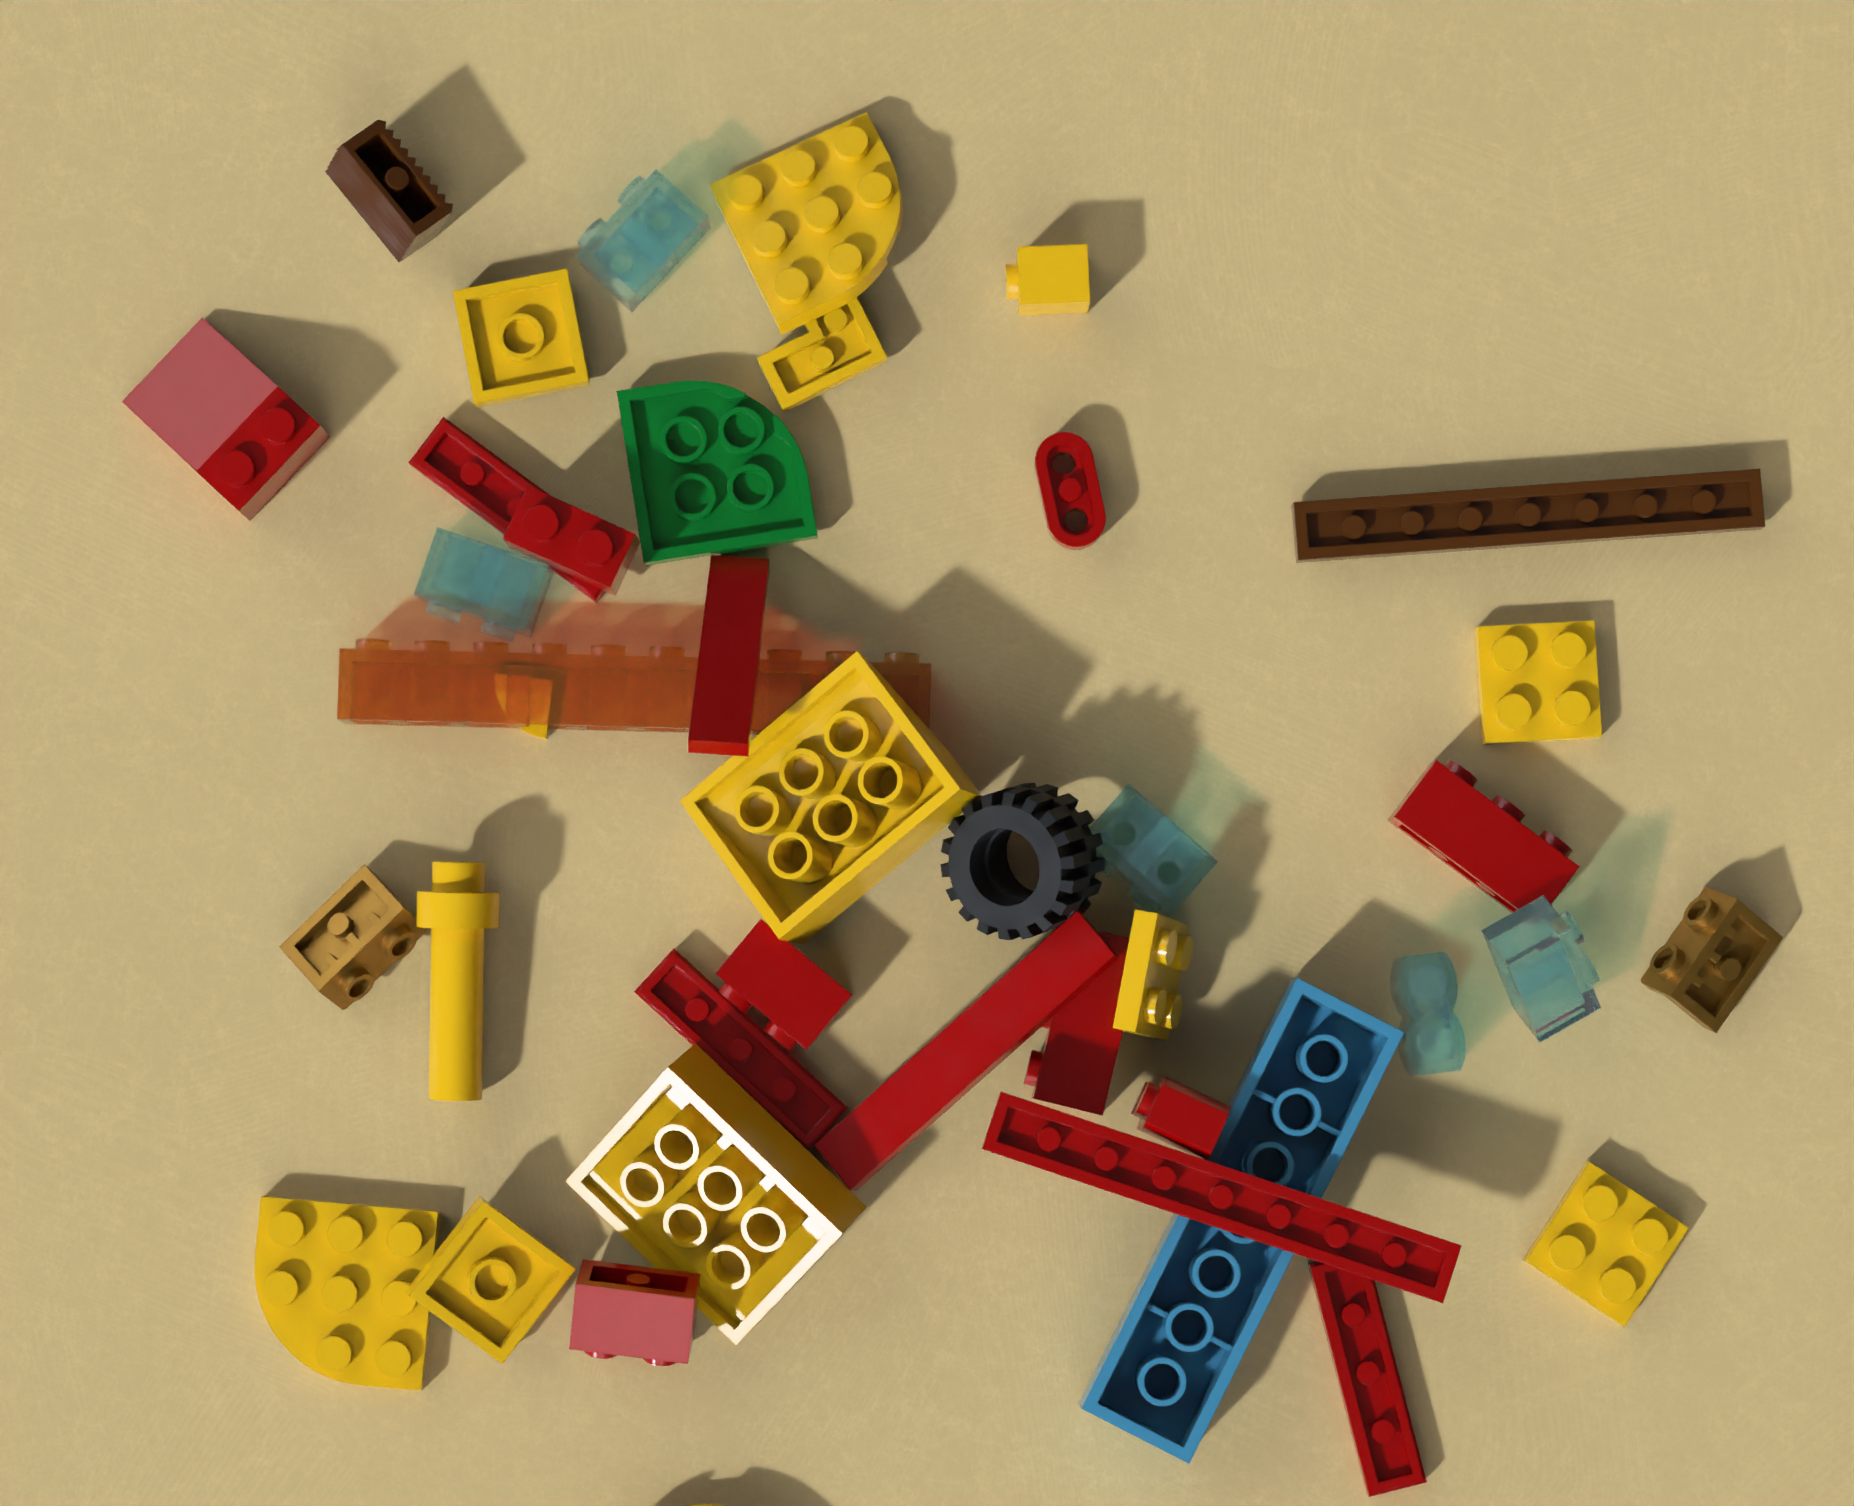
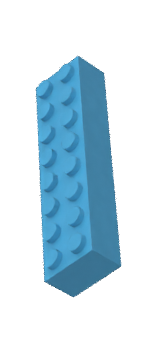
M1299 978L1291 979L1228 1104L1231 1106L1229 1116L1207 1160L1322 1199L1404 1032ZM1173 1213L1079 1401L1081 1409L1189 1464L1294 1253Z

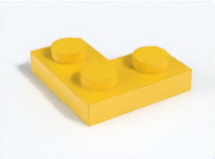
M857 297L842 307L804 324L808 333L757 357V361L783 413L888 362V357Z

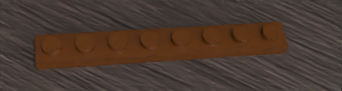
M1760 469L1293 502L1291 505L1296 563L1761 530L1765 527Z

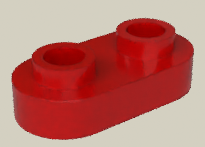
M1069 432L1055 433L1047 437L1040 444L1034 462L1049 534L1057 544L1066 549L1081 550L1090 547L1100 538L1106 523V513L1091 448L1083 438ZM1059 455H1067L1073 460L1075 468L1068 474H1059L1054 470L1052 461ZM1073 511L1081 512L1087 520L1085 528L1080 531L1070 530L1064 520L1068 513Z

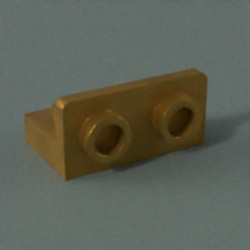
M364 864L279 947L318 992L340 1009L345 1010L354 1001L363 998L371 990L374 982L396 960L408 955L414 948L416 941L427 931V928L416 927V916Z
M1707 887L1687 906L1682 921L1665 945L1655 952L1650 961L1649 968L1641 978V983L1648 989L1667 997L1703 1028L1717 1033L1783 937L1738 899Z

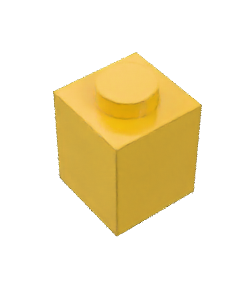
M1088 244L1017 247L1016 264H1005L1006 298L1018 299V316L1088 313L1090 305Z

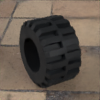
M1023 783L983 795L980 799L969 802L962 808L964 815L954 817L948 826V829L954 836L943 839L941 849L942 853L949 855V861L941 864L942 877H950L953 886L946 889V892L951 901L959 899L963 905L958 913L966 921L977 918L979 920L977 930L986 935L998 931L999 939L1013 940L1021 937L1023 940L1058 928L1077 910L1084 913L1091 906L1088 897L1098 894L1102 882L1095 878V874L1105 870V857L1097 856L1096 847L1104 845L1100 832L1092 834L1088 826L1095 821L1089 811L1078 812L1075 809L1079 801L1070 793L1058 796V787L1049 784L1036 787L1035 783ZM1012 831L1026 838L1038 857L1039 879L1034 891L1023 886L1010 870L1007 860V844Z

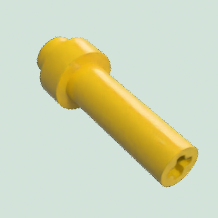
M432 861V890L417 891L416 927L431 928L428 1099L439 1101L481 1100L485 929L500 928V892L486 891V862Z

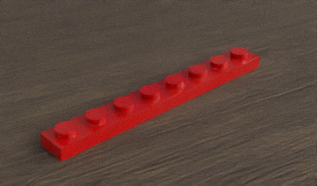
M1001 1091L981 1148L1440 1303L1444 1302L1462 1246Z

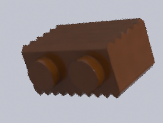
M377 120L337 148V152L325 172L395 259L401 262L437 237L452 213L453 204L445 202V194L437 193L438 185L430 184L431 176L423 175V167L415 166L416 158L408 157V149L400 147L401 139L393 138L394 130L385 129L386 121Z

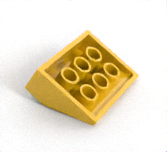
M856 651L750 741L749 757H730L679 801L778 939L805 944L950 824L954 817L962 814L964 806L971 801L980 799L982 795L945 746L861 652Z
M696 1043L661 1074L565 1181L655 1268L701 1274L697 1308L735 1345L746 1336L867 1207Z

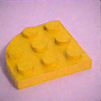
M867 112L709 184L713 197L781 335L842 307L863 293L878 278L888 264L886 258L894 245L897 233L901 232L903 200L897 173Z
M261 1196L255 1249V1284L263 1314L281 1344L301 1363L333 1380L361 1386L423 1390L431 1312L409 1297L406 1290L437 1251L441 1211Z

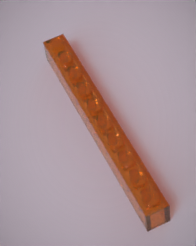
M362 638L356 639L355 649H339L337 719L344 724L513 729L529 727V725H548L547 728L552 730L689 733L698 657H684L685 648L652 646L649 647V656H626L625 646L591 645L590 655L567 654V645L534 643L532 644V653H508V643L482 641L473 642V652L450 651V642L416 640L414 641V650H391L390 640ZM767 650V659L759 660L751 735H758L852 656L855 651H827L825 661L802 660V651ZM909 652L884 653V662H870L930 730L931 663H919L920 654Z

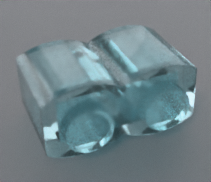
M1437 952L1394 959L1390 972V991L1394 1005L1402 1016L1399 1030L1403 1031L1404 1034L1398 1044V1050L1406 1071L1410 1076L1461 1070L1465 1059L1466 1044L1461 1023L1453 1012L1457 999L1458 985L1455 969L1450 958L1445 952Z

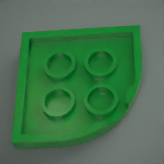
M678 381L617 391L642 557L645 566L818 539L804 459L793 435L776 414L774 415L761 403L747 396L745 392L727 385L708 381Z

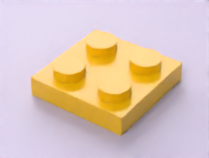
M567 268L452 291L473 401L476 408L591 386Z
M1594 620L1478 626L1474 629L1482 745L1585 740L1602 737Z
M1141 910L1134 911L1113 1028L1144 1037L1168 1041L1170 1029L1177 1027L1182 1011V997L1180 994H1177L1181 970L1186 971L1189 967L1193 952V939L1191 936H1188L1189 925L1158 913Z
M1586 1161L1522 1260L1620 1326L1625 1327L1689 1227L1593 1163Z
M479 1196L406 1292L409 1297L503 1364L576 1269L570 1262Z

